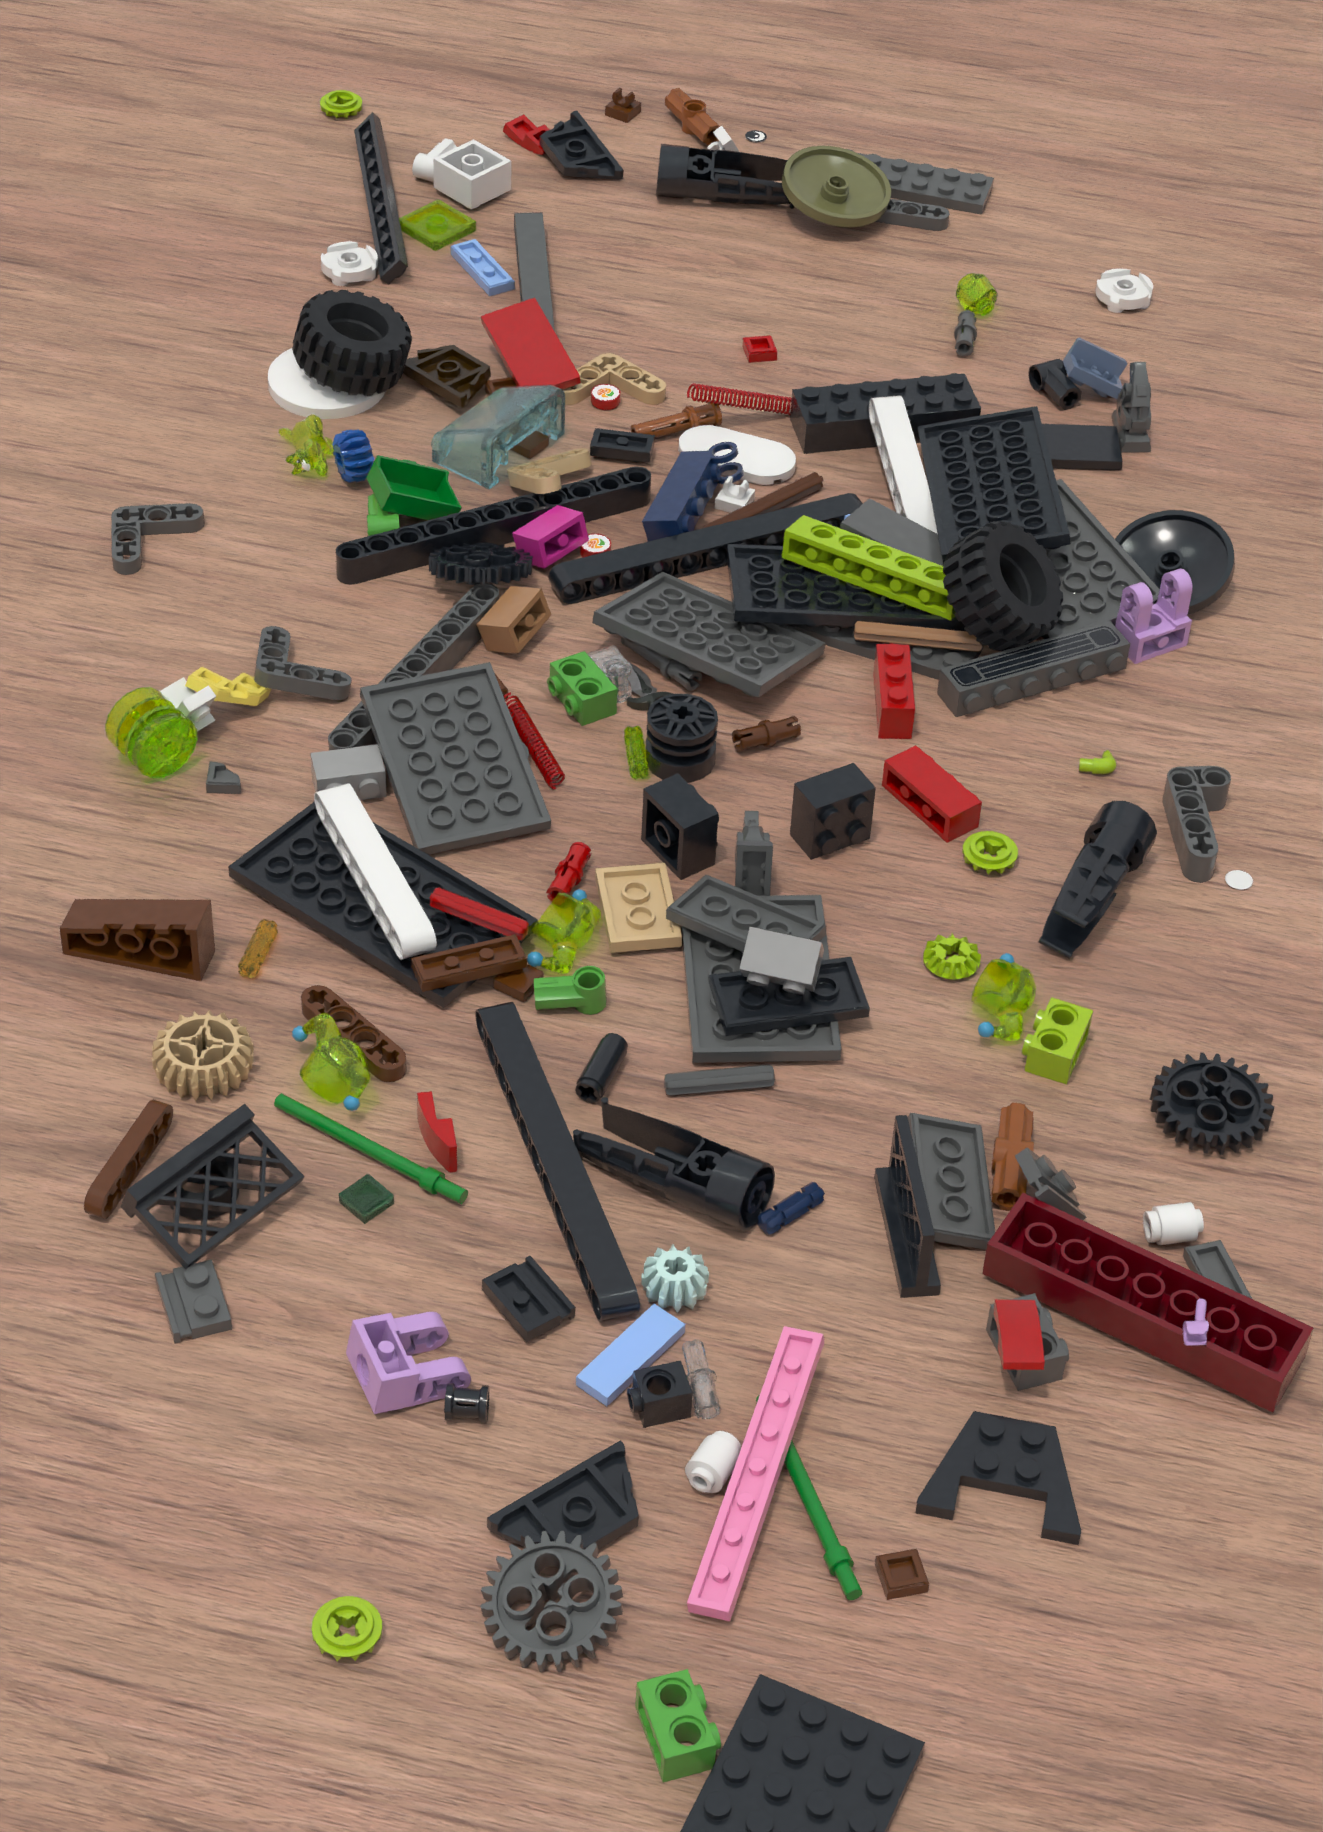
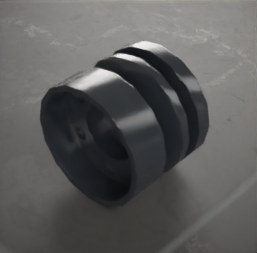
M671 694L661 697L651 704L647 712L645 759L646 766L652 774L662 780L679 774L687 783L701 780L711 773L716 759L715 740L718 727L717 711L713 705L705 699L691 694Z

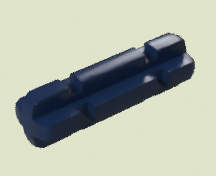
M816 1182L807 1184L801 1188L802 1193L796 1191L773 1206L774 1210L769 1208L759 1214L758 1227L766 1235L775 1233L781 1229L780 1224L785 1226L808 1212V1206L812 1209L824 1201V1190Z

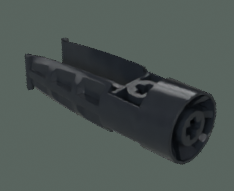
M661 144L656 196L694 198L738 204H790L789 207L791 209L795 208L785 195L782 183L774 182L782 181L783 171L788 160L737 151L709 150Z
M1111 801L1101 807L1085 832L1084 846L1077 856L1050 911L1038 943L1070 959L1073 952L1089 936L1117 894L1115 890L1125 875L1136 870L1143 863L1156 840L1157 830L1155 823L1145 810L1127 801Z
M607 1097L601 1099L603 1128L655 1155L578 1129L573 1131L574 1143L581 1160L584 1157L610 1173L649 1192L694 1209L742 1231L750 1230L758 1223L759 1214L766 1210L771 1199L775 1181L774 1167L771 1164L738 1150L723 1146L671 1123L610 1105Z

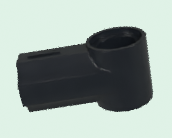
M1054 359L1030 366L1028 376L1034 390H1045L1064 410L1073 408L1081 400L1082 391L1067 377V371L1062 360Z

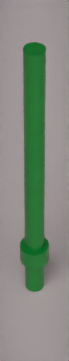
M282 1093L276 1097L274 1102L276 1108L419 1182L420 1188L432 1194L440 1193L459 1204L465 1202L468 1190L445 1179L444 1173L432 1167L426 1169Z
M791 1440L784 1463L825 1550L823 1558L830 1574L837 1577L847 1600H855L862 1595V1590L852 1570L854 1562L847 1547L841 1546L797 1449Z

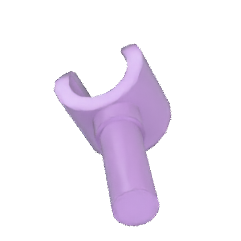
M1198 1299L1196 1302L1195 1320L1184 1321L1183 1340L1186 1346L1206 1345L1207 1343L1206 1333L1209 1329V1322L1205 1319L1207 1302L1204 1299Z

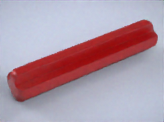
M440 887L435 888L430 895V906L434 909L505 936L516 934L519 941H523L528 934L529 923L516 916Z

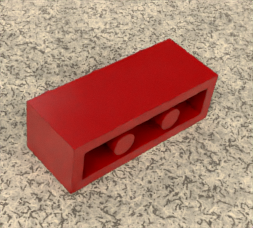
M895 643L876 644L873 678L878 739H912L915 701L909 645Z
M915 745L884 761L882 786L946 843L979 827L982 801Z

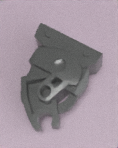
M1146 362L1130 363V383H1124L1120 393H1118L1116 410L1113 411L1111 416L1113 426H1117L1121 453L1151 452L1150 438L1147 434V430H1150L1151 387L1148 380Z
M745 811L743 831L737 832L735 887L757 896H770L773 843L770 841L769 833H763L762 826H759V811Z

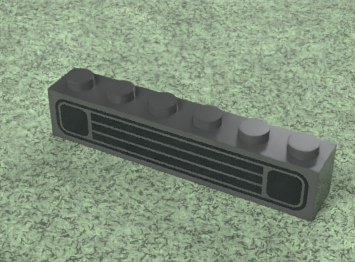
M1111 621L940 668L937 694L955 717L963 716L1126 669L1130 643Z

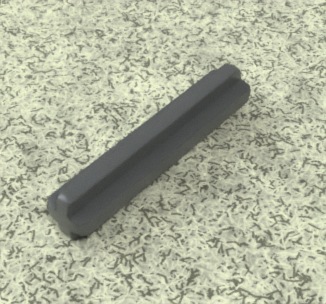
M771 1065L667 1073L664 1077V1088L667 1095L673 1096L772 1087L775 1082V1074Z

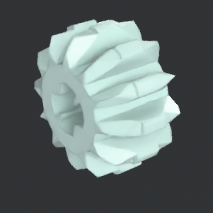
M672 1244L669 1251L657 1248L654 1257H647L644 1263V1272L641 1275V1285L643 1290L646 1291L648 1302L658 1301V1305L662 1309L667 1306H673L677 1313L682 1305L693 1309L697 1300H703L707 1292V1283H709L708 1267L704 1266L702 1255H692L690 1247L683 1251L677 1250L674 1244Z

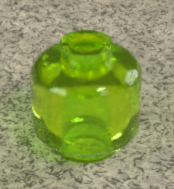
M970 273L958 282L955 296L964 310L972 311L975 315L980 314L984 316L994 309L998 293L985 275Z

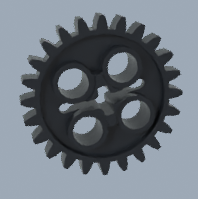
M463 543V546L451 545V547H441V550L435 549L434 552H430L429 572H431V575H436V578H445V581L456 580V583L464 582L469 585L479 583L482 585L487 583L497 585L501 581L511 583V580L521 581V578H528V575L532 574L533 556H530L529 552H524V549L516 550L514 546L506 548L503 544L476 543L469 545Z
M1200 1053L1199 1060L1195 1061L1193 1057L1186 1054L1184 1064L1177 1059H1173L1171 1068L1163 1066L1161 1075H1156L1150 1095V1100L1152 1101L1150 1110L1156 1113V1123H1165L1164 1134L1176 1132V1143L1187 1139L1189 1140V1149L1191 1150L1199 1144L1203 1146L1205 1154H1208L1211 1147H1216L1219 1154L1223 1155L1227 1146L1235 1153H1239L1241 1144L1251 1148L1254 1139L1262 1140L1264 1131L1268 1132L1274 1111V1106H1272L1273 1095L1267 1093L1268 1083H1258L1259 1073L1247 1074V1064L1239 1068L1235 1067V1058L1231 1057L1224 1063L1221 1062L1219 1054H1216L1213 1060H1208L1204 1053Z

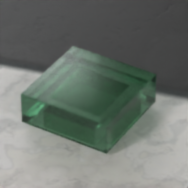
M366 1174L339 1193V1203L366 1224L394 1204V1195L370 1174Z

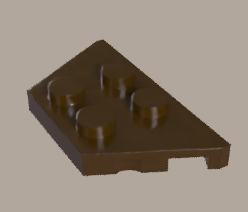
M455 345L417 350V357L408 358L403 371L405 375L460 408H464L491 377L489 365Z

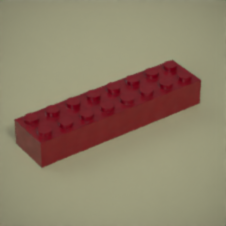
M1022 1193L987 1243L983 1275L1025 1295L1035 1293L1040 1302L1273 1413L1306 1357L1314 1330L1313 1327L1025 1193ZM1198 1299H1204L1207 1302L1205 1319L1209 1322V1329L1206 1333L1207 1343L1206 1345L1186 1346L1183 1340L1184 1321L1195 1320L1196 1302Z

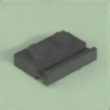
M1028 1147L1015 1156L1029 1184L1037 1190L1034 1194L1040 1201L1081 1220L1087 1218L1077 1208L1080 1204L1073 1193L1076 1185L1065 1170L1062 1169L1058 1172L1046 1155L1039 1157Z
M212 1259L195 1263L187 1269L183 1266L174 1268L173 1273L162 1275L161 1272L155 1273L156 1285L174 1344L180 1343L181 1338L192 1336V1339L232 1330L231 1317Z

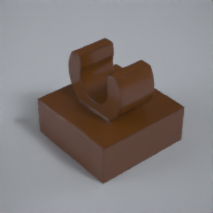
M618 88L612 94L613 100L605 106V116L625 123L631 121L641 112V102L635 100L634 93L630 92L624 97L622 96V88Z

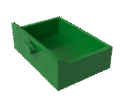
M377 455L366 477L383 511L432 520L459 513L462 509L448 482L449 472L447 470L420 465L415 461L398 460Z

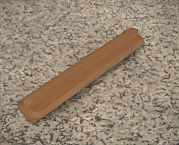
M857 621L854 628V639L859 641L980 652L982 649V644L977 642L976 637L969 635L967 631Z

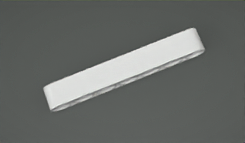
M902 396L871 398L869 401L870 422L895 510L900 515L937 533L929 486Z
M347 783L315 792L314 801L320 820L398 958L403 960L436 950V936L428 917L352 786Z

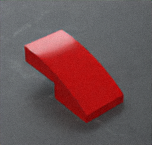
M524 114L505 123L503 132L510 139L528 151L539 155L546 154L539 145L540 136L547 130H550L545 124L537 128Z
M432 1091L417 1093V1119L428 1149L449 1173L457 1172V1144L452 1118H436Z
M995 1299L994 1317L999 1333L998 1352L1003 1370H1044L1042 1333L1035 1300Z

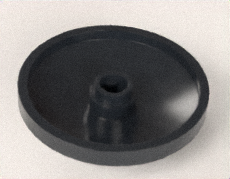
M1166 510L1148 514L1126 526L1115 538L1159 589L1165 573L1181 568L1189 574L1192 581V594L1187 615L1208 607L1220 598L1230 585L1234 575V549L1228 534L1215 521L1195 512Z

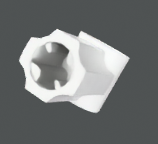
M445 138L427 155L419 153L413 162V176L434 182L433 159L457 148L454 141Z

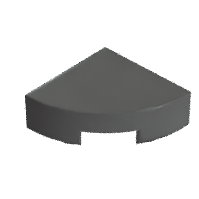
M210 761L206 780V792L241 794L240 778L236 773L234 774L226 769V765L223 763Z

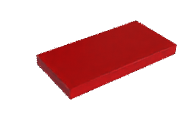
M535 297L481 316L483 327L525 402L581 384L578 371Z

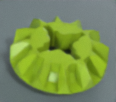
M347 90L332 91L320 99L321 111L325 112L326 116H335L337 119L339 117L348 118L349 115L356 116L357 112L362 111V98Z
M994 831L977 832L970 835L963 844L962 853L964 854L965 863L973 864L974 871L986 870L988 875L993 870L1003 874L1006 868H1013L1018 858L1017 845L1011 838L1002 833Z
M953 933L948 938L938 934L935 941H927L923 953V961L933 974L942 978L956 980L967 978L978 970L981 954L978 953L977 944L969 943L967 936L958 939L954 937ZM958 953V955H953L946 960V954Z
M343 1596L328 1601L319 1608L312 1621L313 1641L319 1646L321 1654H331L337 1662L341 1657H351L356 1661L360 1654L366 1651L372 1653L374 1645L378 1640H381L382 1636L380 1613L373 1604L359 1597ZM339 1625H343L346 1628L355 1625V1635L351 1636L345 1633L339 1636Z

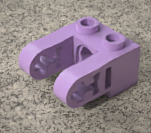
M1180 568L1163 575L1156 604H1153V597L1149 587L1143 582L1123 589L1115 627L1130 643L1128 658L1134 664L1187 646L1192 620L1187 616L1192 594V581L1184 569Z
M425 1312L400 1318H393L391 1313L352 1321L346 1355L374 1414L445 1398L447 1383H454L456 1388H467L470 1385L471 1376L463 1360L459 1357H448L415 1364L412 1357L413 1354L437 1349L448 1338L449 1332L440 1314L437 1312Z

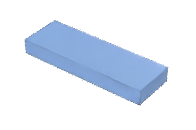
M476 239L450 246L452 257L489 297L515 290V281Z
M654 1303L576 1376V1386L605 1406H608L633 1383L634 1370L648 1368L685 1333V1324Z

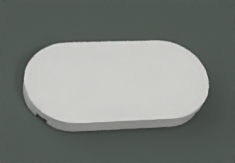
M712 425L690 428L679 438V454L681 451H708L713 445L721 442L735 443L739 453L736 458L729 462L740 463L743 466L744 475L740 479L743 481L747 480L759 485L774 484V480L781 479V482L788 480L795 472L796 456L794 452L786 445L776 441ZM721 450L715 453L714 455L723 456L728 454L732 450ZM728 470L723 472L721 475L731 476L735 474L737 470Z

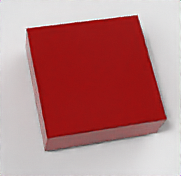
M772 336L743 338L742 347L748 363L777 361L778 352Z

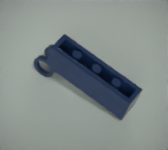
M721 442L713 445L708 451H681L642 520L648 541L694 531L695 525L700 516L703 515L704 509L709 499L712 498L715 488L718 484H724L729 477H721V474L728 470H737L735 474L731 475L733 477L732 483L743 477V466L740 463L729 462L736 458L739 453L735 443ZM721 450H732L731 452L723 456L714 455L715 453Z

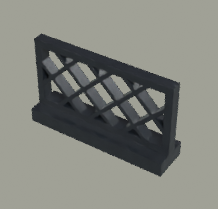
M246 1104L240 1106L128 1188L125 1193L121 1208L130 1218L136 1215L185 1269L195 1264L300 1184L305 1177L253 1122L255 1114ZM250 1136L261 1147L260 1157L239 1154L240 1143ZM215 1161L232 1163V1178L210 1176L211 1164ZM238 1163L260 1166L259 1182L238 1179ZM266 1167L280 1168L289 1179L283 1184L265 1182ZM204 1170V1175H198ZM185 1183L203 1184V1199L181 1198V1186ZM209 1185L230 1187V1203L208 1201ZM237 1188L259 1191L258 1203L254 1206L236 1204ZM175 1192V1197L169 1196L170 1194ZM265 1192H271V1193H269L267 1196L264 1197ZM157 1204L174 1206L173 1222L157 1221L149 1210ZM180 1207L202 1209L201 1226L179 1223ZM208 1210L229 1212V1225L225 1228L207 1226ZM236 1213H237V1214H242V1215H240L238 1218L235 1219ZM178 1232L200 1235V1246L188 1254L178 1243ZM206 1235H207V1236H213V1237H211L209 1240L206 1241Z
M897 1115L894 1122L889 1167L875 1168L874 1174L900 1298L937 1296L940 1294L941 1284L933 1253L935 1233L907 1115Z

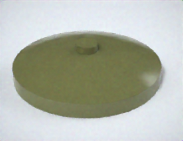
M812 146L801 149L788 159L782 175V187L789 201L805 215L833 226L860 227L871 224L884 215L891 198L890 183L883 171L866 157L840 147Z

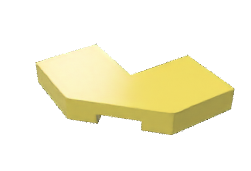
M200 667L189 675L185 685L196 692L209 685L216 695L215 701L258 706L268 698L271 691L269 688L258 685L254 681V677L246 673H241L231 681L204 667Z

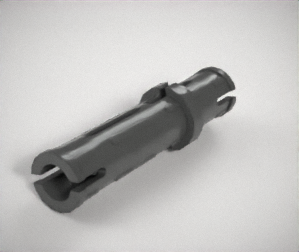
M621 637V643L624 646L629 647L659 668L664 677L676 680L689 691L695 690L700 685L692 679L694 677L702 681V674L699 671L690 670L683 663L661 657L658 652L647 647L637 646L631 640Z

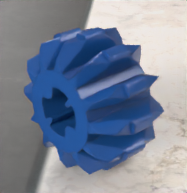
M359 429L346 430L336 434L332 445L338 473L341 474L344 481H365L375 460L372 453L373 449L363 430Z

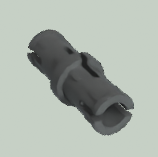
M969 310L962 311L959 314L958 325L954 330V338L956 339L955 349H957L956 353L960 356H968L973 352V342L977 337L976 317L974 318L975 314Z

